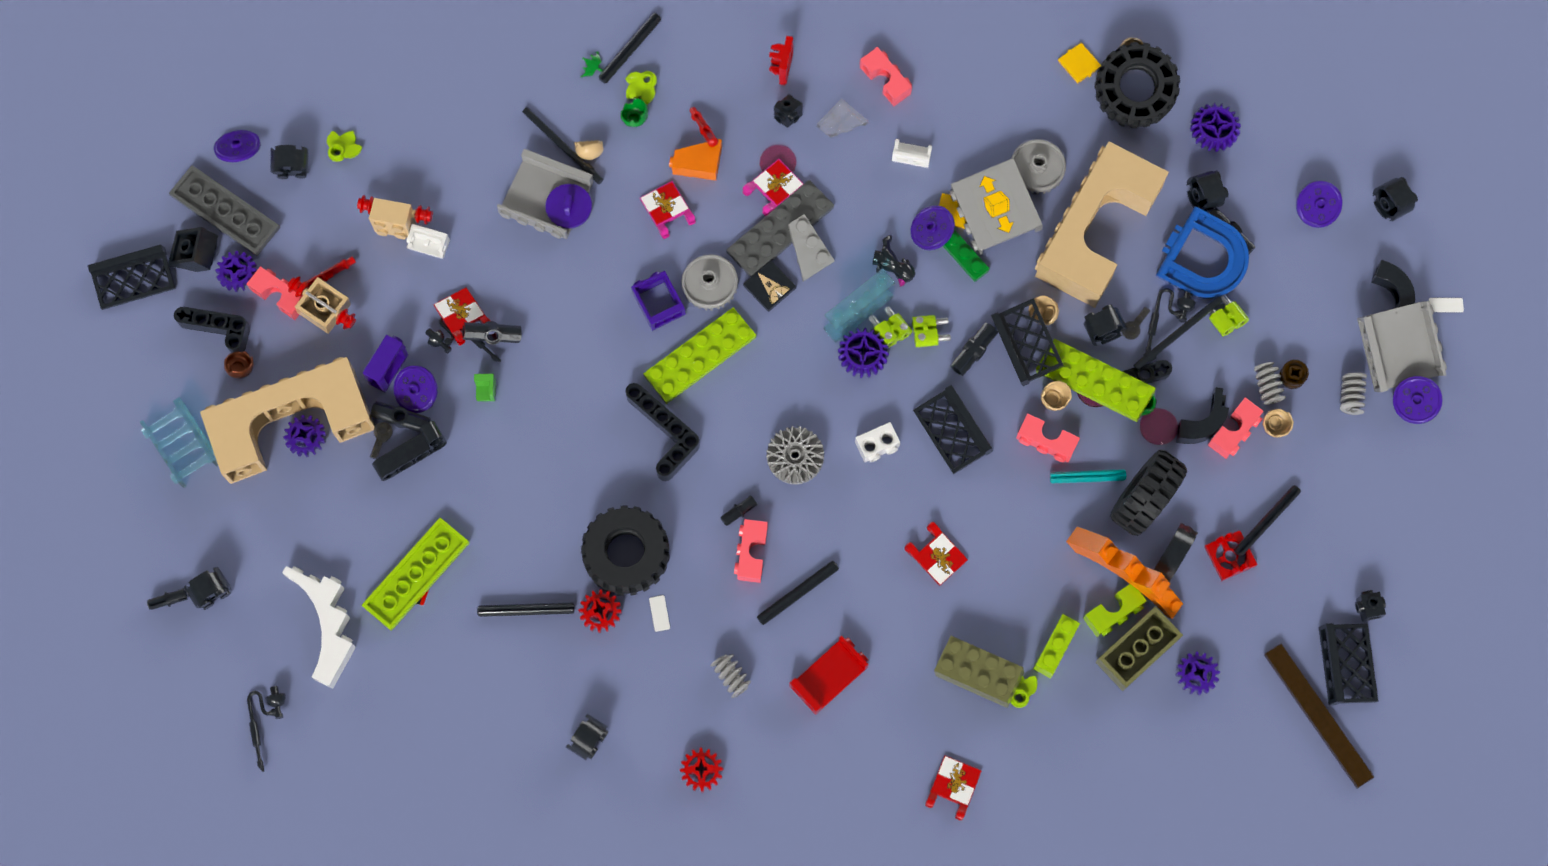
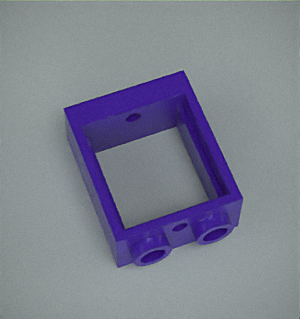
M665 271L655 272L650 278L639 280L631 286L632 294L652 331L686 315L685 307ZM664 283L675 306L651 317L640 294Z
M386 335L362 373L369 385L386 393L409 355L400 338L394 335L392 337Z

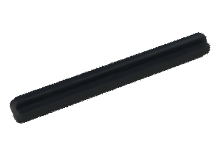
M653 13L603 70L599 75L601 82L604 84L608 83L659 24L661 17L657 13Z
M1293 485L1237 545L1234 552L1238 556H1243L1301 493L1300 488Z
M834 561L829 562L757 615L758 621L762 625L768 623L839 570L838 565Z
M572 602L479 605L477 608L479 617L573 614L575 612V605Z

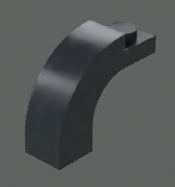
M1381 260L1376 267L1371 283L1382 286L1390 291L1395 300V308L1414 304L1415 290L1409 277L1399 267Z
M1216 387L1212 392L1211 409L1207 418L1200 421L1181 419L1178 424L1176 443H1201L1210 439L1219 431L1229 412L1228 407H1222L1225 405L1226 395H1223V388Z
M1181 523L1153 570L1161 572L1170 582L1191 548L1198 532L1190 526Z

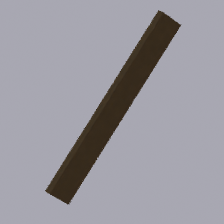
M1279 644L1265 653V658L1354 786L1359 788L1373 779L1374 776L1283 645Z

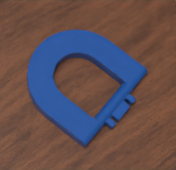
M1194 206L1184 226H1175L1174 229L1179 231V234L1173 231L1165 245L1171 247V249L1166 247L1162 249V252L1166 253L1167 256L1156 276L1184 292L1192 293V296L1207 299L1216 298L1217 296L1221 297L1234 290L1244 278L1249 264L1248 247L1242 235L1233 226ZM1192 229L1215 240L1225 248L1228 255V264L1220 275L1212 278L1201 277L1174 262Z

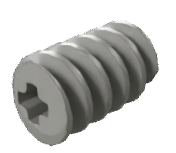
M1267 362L1254 367V371L1257 373L1256 379L1259 380L1257 385L1261 387L1259 389V393L1262 394L1260 398L1264 401L1263 404L1265 405L1278 403L1286 398V396L1279 395L1284 389L1278 388L1283 383L1282 381H1276L1281 375L1274 374V372L1279 370V367H1273L1274 362Z
M1348 373L1342 376L1343 383L1341 388L1343 390L1341 391L1342 397L1340 400L1342 403L1340 410L1350 415L1364 413L1359 408L1365 407V404L1360 402L1365 400V396L1360 394L1366 392L1365 388H1361V386L1366 385V382L1361 380L1367 378L1366 374Z
M733 654L724 655L715 660L711 667L716 666L714 669L715 673H720V680L725 679L723 685L729 686L727 691L728 693L734 692L731 697L735 698L748 689L751 680L744 682L747 674H739L743 668H735L738 661L731 662Z

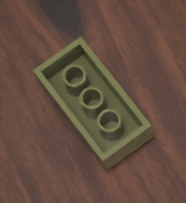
M1155 606L1099 657L1095 663L1124 691L1168 651L1183 634Z
M950 636L934 672L936 677L1008 708L1022 679L1024 668Z

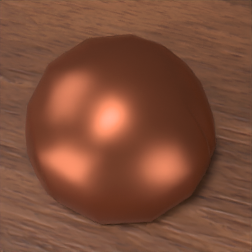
M246 351L230 353L224 359V369L233 378L241 379L247 377L253 370V357H250Z

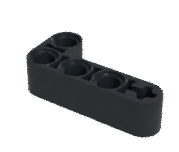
M179 307L175 310L174 319L182 328L226 335L225 345L231 353L245 351L250 326L242 316L189 307ZM202 318H206L204 323H199ZM220 321H225L224 325L217 326ZM243 324L241 329H236L237 325ZM239 341L236 347H232L234 342Z
M435 421L425 423L420 427L421 433L384 454L372 463L381 481L394 477L447 444Z

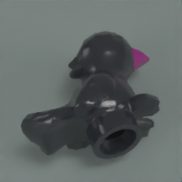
M888 235L882 240V250H875L872 265H877V274L881 272V269L894 273L900 287H902L905 283L914 279L915 269L909 260H905V258L902 259V262L898 261L896 254L890 247L892 236Z

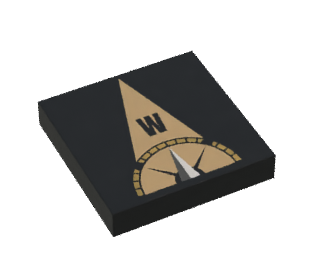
M769 261L743 284L747 291L768 312L796 289V285L772 261Z

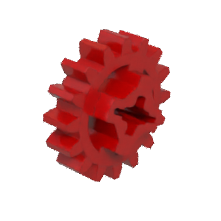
M602 590L599 591V594L592 591L591 597L585 595L586 602H580L584 607L579 609V613L584 614L580 616L581 621L586 620L584 622L585 627L591 625L590 630L592 632L595 628H597L598 633H601L602 628H605L608 632L610 625L613 628L616 627L614 621H620L617 615L622 614V611L617 608L621 604L620 602H615L617 599L615 595L610 597L611 593L609 591L606 594H603ZM600 599H604V600H607V601H609V602H608V603H603V602L600 601ZM593 602L592 608L588 610L589 605ZM597 604H599L600 608L603 610L604 618H602L601 615H599ZM613 611L612 617L607 621L609 614ZM596 619V620L600 621L601 623H600V624H599V623H594V622L591 621V620Z
M702 748L699 749V753H696L693 749V755L686 754L687 761H681V764L685 766V768L680 769L681 773H685L681 777L682 781L688 780L686 786L693 785V791H696L698 787L701 792H704V787L712 790V784L718 785L716 779H722V775L719 772L723 771V767H718L722 761L721 759L716 760V753L710 755V749L706 753L703 752ZM705 757L710 759L714 765H709L705 761ZM698 758L694 765L689 766L694 759ZM701 761L704 769H707L703 772L702 779L699 771H696V769H700ZM710 774H714L712 779L706 782V778ZM689 775H695L698 778V782L693 781Z

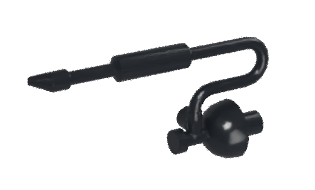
M1169 288L1159 291L1155 311L1151 316L1148 330L1149 339L1145 352L1151 349L1152 339L1156 334L1159 319L1158 310L1162 294L1164 292L1170 293L1168 310L1180 322L1185 323L1187 321V312L1192 311L1196 304L1191 299L1192 293L1185 292L1184 298L1177 299V306L1180 311H1173L1174 292Z
M440 317L439 324L451 335V338H445L441 330L434 332L431 328L427 329L425 334L429 337L427 343L430 346H441L444 352L448 354L452 350L450 345L454 340V336ZM471 340L480 349H484L495 362H501V359L496 354H493L483 341Z
M278 686L270 687L271 695L266 697L268 705L275 708L269 712L265 710L263 696L259 691H252L247 697L252 744L256 749L257 766L262 772L265 770L259 748L261 742L258 725L254 720L251 697L258 695L260 708L264 715L281 719L283 714L281 713L280 706L284 704L286 695L279 693Z

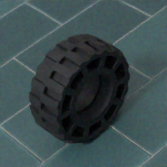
M1133 42L1130 45L1126 46L1124 44L1118 47L1117 50L1112 51L1107 56L1097 72L1094 89H1096L1095 97L1100 103V109L1109 115L1108 118L1111 121L1115 120L1119 122L1118 125L1123 127L1127 125L1135 129L1142 126L1145 128L1159 122L1169 113L1176 103L1180 92V76L1177 75L1176 71L1178 68L1176 64L1170 61L1171 57L1168 53L1165 55L1161 52V48L1157 46L1153 48L1150 46V43L1144 42L1142 45L1138 44V42ZM1129 70H1142L1152 78L1154 92L1149 99L1136 102L1128 99L1123 94L1120 88V80Z
M1166 450L1155 452L1134 476L1114 505L1110 514L1112 521L1131 535H1141L1160 515L1182 484L1188 471L1185 464Z
M622 505L619 509H614V507L607 509V513L598 514L596 520L589 523L587 526L588 530L582 538L581 554L589 577L593 579L598 587L601 586L604 588V591L615 592L619 596L629 593L632 596L637 595L639 591L643 590L645 592L649 590V586L653 583L656 585L659 582L660 576L667 569V563L670 559V547L666 531L663 529L661 522L653 517V514L648 511H641V508L636 506L628 508L627 505ZM627 534L638 537L643 543L644 554L636 564L629 567H619L609 560L607 549L612 540Z

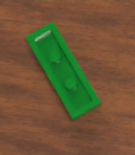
M954 229L951 238L943 247L970 278L976 282L988 273L990 268Z

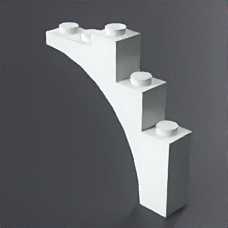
M286 566L282 573L308 594L314 603L320 619L322 647L312 678L333 689L356 648L352 644V639L344 635L341 636L350 619L346 614L347 610L340 606L334 608L345 588L341 585V581L331 576L329 579L324 576L321 581L313 575L309 577L303 575L304 571L295 566L292 569Z

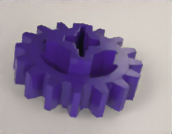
M235 251V255L228 252L229 257L222 256L223 262H217L220 268L215 269L216 273L219 274L216 278L229 291L232 287L235 292H238L240 287L244 291L245 285H247V282L257 271L255 268L257 264L255 261L252 262L253 258L251 256L247 257L245 252L241 255L238 251ZM225 276L231 278L232 281L227 280Z
M302 415L301 420L295 417V423H288L290 429H284L288 435L283 436L285 441H288L285 445L287 448H290L292 453L297 451L299 457H301L302 453L309 457V452L315 455V449L322 450L320 444L326 443L322 437L327 436L325 431H322L325 427L323 424H320L318 419L313 421L311 415L308 419Z
M1197 651L1194 653V657L1190 653L1187 654V659L1182 658L1180 660L1182 664H1178L1176 667L1180 670V672L1176 673V676L1181 677L1178 684L1183 683V690L1189 688L1190 694L1197 691L1199 696L1202 694V690L1205 694L1209 693V688L1214 689L1216 687L1214 683L1219 681V678L1215 677L1220 674V671L1215 670L1218 663L1212 664L1213 657L1207 659L1206 653L1199 656ZM1189 665V673L1185 675L1186 666ZM1195 671H1197V672L1200 671L1202 674H1201L1200 676H1199V675H1196V676H1195L1194 672H1195ZM1210 672V680L1209 682H1207L1208 680L1206 677L1207 674Z

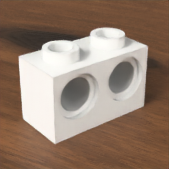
M891 422L855 438V444L864 462L877 461L885 453L888 455L893 454L900 446V441ZM889 437L892 439V442L886 444L882 441V438ZM870 444L873 445L875 449L873 451H867L864 447Z

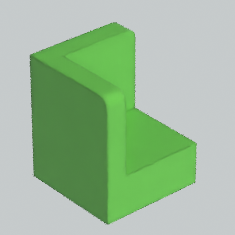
M474 374L476 400L495 401L496 379L494 374Z

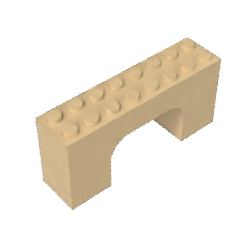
M1108 142L1106 147H1101L1096 161H1093L1087 177H1084L1079 191L1075 193L1070 207H1067L1062 221L1058 223L1053 237H1050L1046 244V249L1044 253H1041L1035 270H1037L1036 278L1096 308L1111 281L1118 264L1100 256L1087 247L1084 235L1098 210L1103 205L1111 202L1121 203L1147 216L1169 174L1168 171L1111 142Z
M336 358L332 363L317 365L315 369L308 372L301 371L294 377L282 378L278 383L264 385L257 391L245 392L241 397L226 399L222 404L210 405L205 410L200 411L222 476L232 484L267 471L258 446L260 431L271 422L308 408H320L325 411L331 430L339 443L375 430L376 428L370 416L355 370L348 358Z

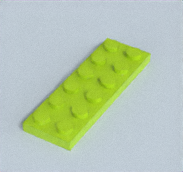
M733 307L644 372L643 376L663 401L668 404L757 338V336Z
M1054 338L1053 343L1064 367L1044 375L1045 377L1053 381H1062L1071 390L1135 422L1139 420L1156 391L1155 387ZM1048 355L1045 365L1052 367L1059 364L1056 357ZM1039 365L1036 367V372H1037V373H1038V371H1039V369H1040V366H1039Z
M439 518L361 606L392 631L470 542L442 518Z

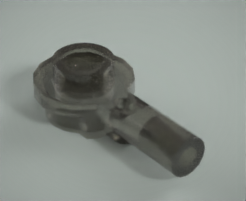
M1144 307L1134 321L1125 323L1128 330L1126 333L1124 330L1121 332L1126 339L1133 340L1139 336V326L1150 313V310Z
M387 422L378 423L374 427L373 432L376 441L370 454L372 459H377L383 442H387L393 434V429Z

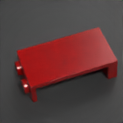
M840 636L839 641L797 679L794 678L789 682V687L815 715L868 668L869 664L867 661L869 660L862 652L858 653L854 649L855 645L848 637L845 639L843 636Z

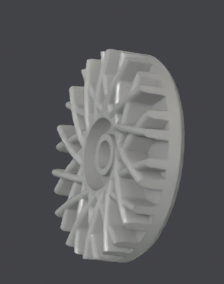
M1034 139L1022 143L1014 151L1011 158L1014 159L1027 190L1031 191V194L1034 192L1036 195L1039 192L1045 194L1046 191L1049 193L1052 188L1055 189L1059 186L1066 171V161L1063 153L1056 145L1046 140Z
M712 254L703 255L691 261L685 268L682 275V288L688 301L692 302L695 307L698 306L699 309L704 308L706 311L708 309L713 311V308L720 309V306L724 308V304L730 303V299H734L733 296L737 293L738 276L734 266L724 257Z
M791 426L790 429L787 427L784 431L780 430L779 434L776 433L775 437L771 438L768 450L766 451L767 462L771 472L776 478L788 484H803L812 480L820 472L824 463V449L821 441L817 438L816 434L808 431L805 427L802 429L800 426L799 428ZM793 454H799L797 458L792 457Z

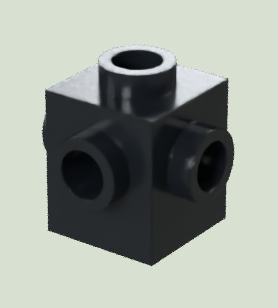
M790 94L781 101H778L774 106V119L787 128L803 116L802 103Z
M1373 590L1364 591L1356 599L1355 608L1357 613H1360L1362 622L1380 619L1386 615L1384 609L1386 608V602L1384 597H1381L1380 592L1373 593Z

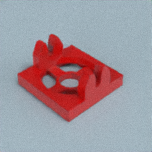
M786 36L785 45L778 43L771 45V50L779 52L769 53V57L772 58L771 64L778 65L779 67L770 66L769 71L779 75V85H787L793 57L794 38L792 36Z
M1240 530L1234 533L1229 532L1224 537L1220 536L1215 541L1204 546L1221 581L1258 565L1250 548L1245 553V561L1240 567L1237 563L1238 555L1236 553L1234 561H1228L1225 558L1227 551L1234 552V549L1229 547L1227 541L1239 544L1244 539ZM1221 545L1224 552L1221 557L1217 558V549ZM1226 562L1231 564L1233 569H1226L1220 564Z

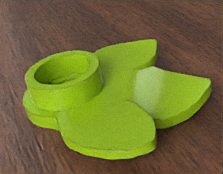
M632 72L625 78L630 84L626 90L627 99L640 97L647 105L655 97L654 87L657 83V77L653 72ZM646 77H650V81L648 83H645Z
M332 131L328 135V156L332 161L340 162L345 158H354L361 152L362 146L355 144L356 138L353 131L346 132L341 136ZM336 152H341L337 156L334 155Z
M1022 676L1010 702L1014 707L1023 708L1028 704L1029 697L1037 690L1036 676H1031L1027 679H1024ZM1017 695L1022 696L1023 700L1021 702L1016 700L1015 697Z

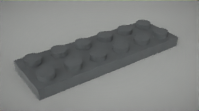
M193 165L169 192L172 198L256 256L259 255L280 229L277 223Z
M808 180L726 251L752 277L769 261H773L793 244L788 228L789 223L805 214L811 225L814 226L834 209V204Z

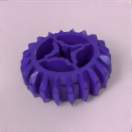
M1215 103L1211 107L1207 104L1204 108H1199L1191 120L1192 126L1190 127V131L1193 132L1192 138H1197L1196 144L1201 142V149L1207 146L1208 152L1212 148H1214L1215 152H1218L1219 148L1224 151L1227 147H1232L1240 135L1239 129L1241 127V124L1238 123L1239 117H1234L1235 111L1229 112V107L1224 109L1223 104L1217 107ZM1212 117L1210 121H1206V123H1201L1204 119ZM1229 132L1227 136L1219 138L1220 134Z
M865 327L863 332L856 328V333L850 330L849 336H843L844 341L839 343L841 348H838V353L841 355L838 356V360L843 361L841 363L842 367L847 366V373L853 370L852 376L860 373V378H863V375L866 373L869 378L871 377V372L877 375V369L883 370V364H887L888 360L886 358L889 357V352H887L888 345L882 344L884 338L879 339L880 333L874 335L873 329L869 333ZM861 341L860 345L849 348L853 343ZM867 341L873 343L878 350H875V348L870 347L867 344ZM863 346H865L864 351H866V353H865V355H864V360H862V355H861V351L863 350ZM849 355L852 356V358L858 359L859 364L853 362L850 359ZM874 357L877 358L873 363L865 365L867 360L874 359Z

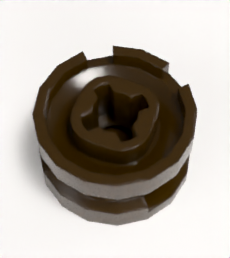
M1290 360L1280 370L1279 374L1281 377L1279 379L1286 388L1297 389L1307 380L1309 370L1302 361Z

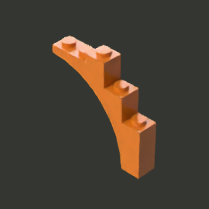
M1076 527L1066 541L1075 553L1104 566L1139 590L1168 618L1173 619L1183 605L1182 601L1169 587V581L1161 572L1145 567L1135 555L1119 550L1110 538Z

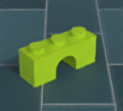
M1129 584L1116 593L1114 597L1120 606L1118 612H1109L1100 604L1083 617L1096 637L1101 634L1103 637L1113 631L1111 627L1117 623L1119 626L1129 620L1128 615L1131 613L1136 615L1144 609L1143 605L1147 600L1139 590Z
M1062 614L1033 668L1035 671L1051 679L1080 623Z

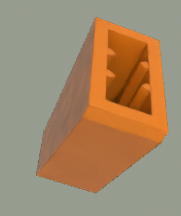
M718 139V144L715 147H710L707 142L675 150L674 157L670 156L669 161L672 174L716 181L722 151V139Z

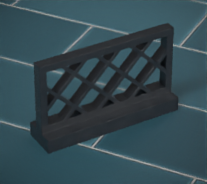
M160 244L87 265L92 275L101 310L174 290L175 285L168 265L165 247ZM155 260H163L164 265L161 271L152 268ZM141 264L147 267L142 277L133 273L136 266ZM150 269L159 273L154 283L145 279ZM120 270L129 272L123 282L115 278ZM106 275L110 279L106 286L103 287L99 285L97 277ZM131 275L140 278L135 288L127 284ZM161 276L168 278L170 286L161 288L157 285ZM113 280L122 284L117 293L108 289ZM143 281L152 285L149 291L145 293L138 290ZM125 286L134 290L128 298L120 296ZM107 291L115 295L111 303L104 304L103 297Z
M1034 298L1004 312H997L991 315L1022 386L1030 384L1029 382L1064 367ZM1033 305L1034 313L1032 317L1022 314L1025 307ZM1014 314L1018 317L1015 324L1012 325L1006 322L1005 316ZM1021 317L1030 320L1027 330L1017 326ZM1033 321L1042 325L1039 334L1030 331ZM1016 329L1025 332L1022 342L1013 338ZM1028 334L1038 337L1035 346L1025 343ZM1041 338L1048 340L1050 343L1047 351L1037 348ZM1023 346L1033 349L1029 359L1021 356ZM1035 351L1045 353L1042 363L1032 360ZM1048 355L1056 357L1059 364L1052 367L1045 365ZM1031 363L1040 366L1038 373L1030 376L1028 371Z
M952 385L946 387L943 392L913 410L953 475L984 455L993 452L992 447ZM945 396L948 401L947 409L937 408V401ZM925 408L932 409L930 420L922 418L919 412ZM935 410L946 412L944 422L933 420ZM948 413L957 415V425L946 423ZM932 423L943 425L941 435L932 434L930 431ZM945 426L956 428L954 438L943 436ZM958 429L968 432L967 441L956 439ZM942 439L953 441L951 451L942 450L940 447ZM955 442L966 444L964 454L953 452ZM968 445L977 446L980 453L975 456L966 455ZM952 455L963 457L961 465L956 468L951 464Z
M1326 623L1318 627L1328 704L1378 702L1368 623ZM1335 629H1341L1346 634L1342 641L1336 637ZM1355 629H1362L1363 638L1361 640L1352 634ZM1349 637L1357 644L1353 650L1344 644ZM1341 647L1349 653L1345 661L1338 654ZM1359 647L1366 653V657L1363 660L1355 654ZM1351 657L1360 663L1355 670L1347 664ZM1362 666L1368 670L1369 676L1366 680L1357 673ZM1343 667L1352 673L1348 680L1341 676ZM1354 676L1362 682L1358 690L1350 684ZM1346 686L1355 693L1348 699L1344 698L1343 690ZM1364 686L1371 690L1372 698H1366L1360 693Z

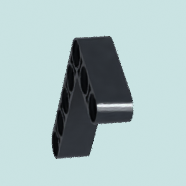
M631 383L625 390L628 402L676 443L656 465L658 478L662 481H669L698 451L700 447L699 437L637 383ZM632 391H638L639 395L637 397L630 396V393ZM646 403L654 405L651 409L644 408ZM666 415L668 418L662 422L658 420V417ZM675 427H679L682 429V431L678 434H674L672 432V429ZM690 439L696 441L693 446L686 445V442ZM676 453L683 455L680 460H675L673 456ZM668 467L670 469V471L667 474H662L660 472L661 468Z

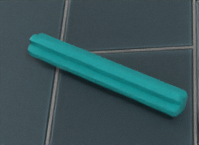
M1124 469L1051 472L1050 482L1124 481L1127 475Z

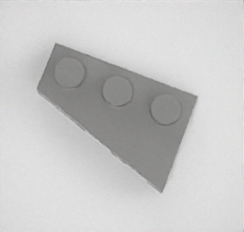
M805 214L788 224L802 281L804 282L832 264L834 259Z

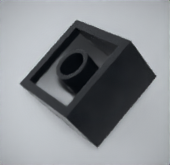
M203 227L176 231L168 265L195 272L210 270L218 235Z

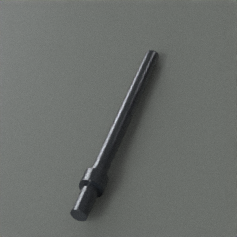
M528 107L522 111L582 169L581 171L592 174L593 180L598 185L603 182V178L594 171L595 168L580 158Z
M1217 296L1156 347L1145 352L1143 357L1133 365L1134 368L1138 371L1148 362L1154 361L1160 352L1223 302L1222 299Z

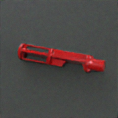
M695 107L690 108L691 118L699 125L700 133L704 136L710 147H715L718 144V139L713 134L710 126L700 111H697Z
M353 256L346 260L342 259L341 262L307 281V289H309L317 277L327 282L337 273L344 269L348 270L351 265L356 263Z

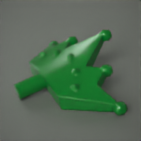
M596 51V56H590L592 59L582 58L587 67H583L585 73L580 76L581 78L593 76L596 70L601 73L603 72V69L599 67L601 59L598 51Z

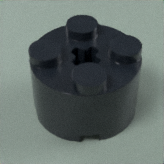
M296 145L275 146V150L271 148L270 172L276 174L278 179H288V176L293 175L296 178H306L308 173V149L302 146L301 150L296 149Z
M1217 170L1208 171L1190 177L1187 180L1186 186L1190 185V191H1187V195L1193 208L1196 206L1204 211H1209L1224 205L1225 198L1229 194L1227 188L1223 186L1221 175Z
M1404 177L1394 178L1373 190V196H1376L1374 205L1384 219L1390 218V221H1394L1413 211L1415 203L1418 201L1417 195L1412 192Z
M1112 304L1103 307L1102 311L1096 314L1092 312L1084 317L1086 320L1083 323L1094 346H1097L1096 342H1101L1102 345L1122 336L1121 331L1124 330L1126 333L1128 330L1119 309L1113 307Z
M219 567L213 568L214 572L209 573L208 570L188 582L190 586H184L185 591L196 608L206 610L214 605L213 601L217 598L224 599L231 594V587Z
M589 714L585 716L588 719L587 722L582 721L570 739L573 744H567L566 746L567 749L584 760L593 758L598 750L595 747L598 741L603 742L609 733L606 730L608 726Z

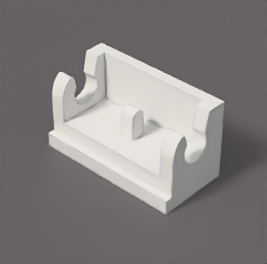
M896 139L892 161L928 168L932 145L922 147L901 143L899 139Z
M412 224L406 242H408L407 248L443 259L450 239L446 233Z

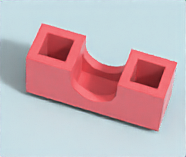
M876 47L860 59V68L870 80L880 75L889 79V82L883 86L882 94L893 106H896L911 95V81L907 77L904 78L898 66L889 61V57L884 51Z
M259 267L247 282L249 289L264 300L274 292L282 293L280 300L276 304L280 311L294 320L299 316L295 306L303 295L295 297V291L288 292L289 287L287 285L289 282L283 278L281 280L278 279L276 274L269 268L265 270Z
M1245 397L1230 416L1238 423L1239 430L1229 431L1222 426L1208 446L1225 459L1230 454L1234 456L1240 449L1238 446L1241 440L1245 442L1251 435L1250 428L1252 426L1256 428L1263 418L1260 416L1264 411Z
M1027 413L1016 439L1025 446L1031 445L1037 448L1036 450L1042 454L1048 453L1054 456V459L1059 462L1069 463L1080 438L1062 430L1057 439L1049 440L1042 434L1045 421Z
M745 519L744 525H740L739 536L742 537V543L737 545L736 555H740L739 563L735 562L734 568L737 580L761 583L763 560L753 558L749 554V550L754 545H766L768 522Z

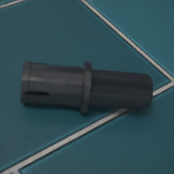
M750 495L738 505L734 504V508L721 516L723 524L728 526L738 518H743L745 513L757 506L756 501Z
M184 588L170 593L164 592L162 596L148 599L147 606L149 610L166 605L171 607L172 604L188 600L187 593Z

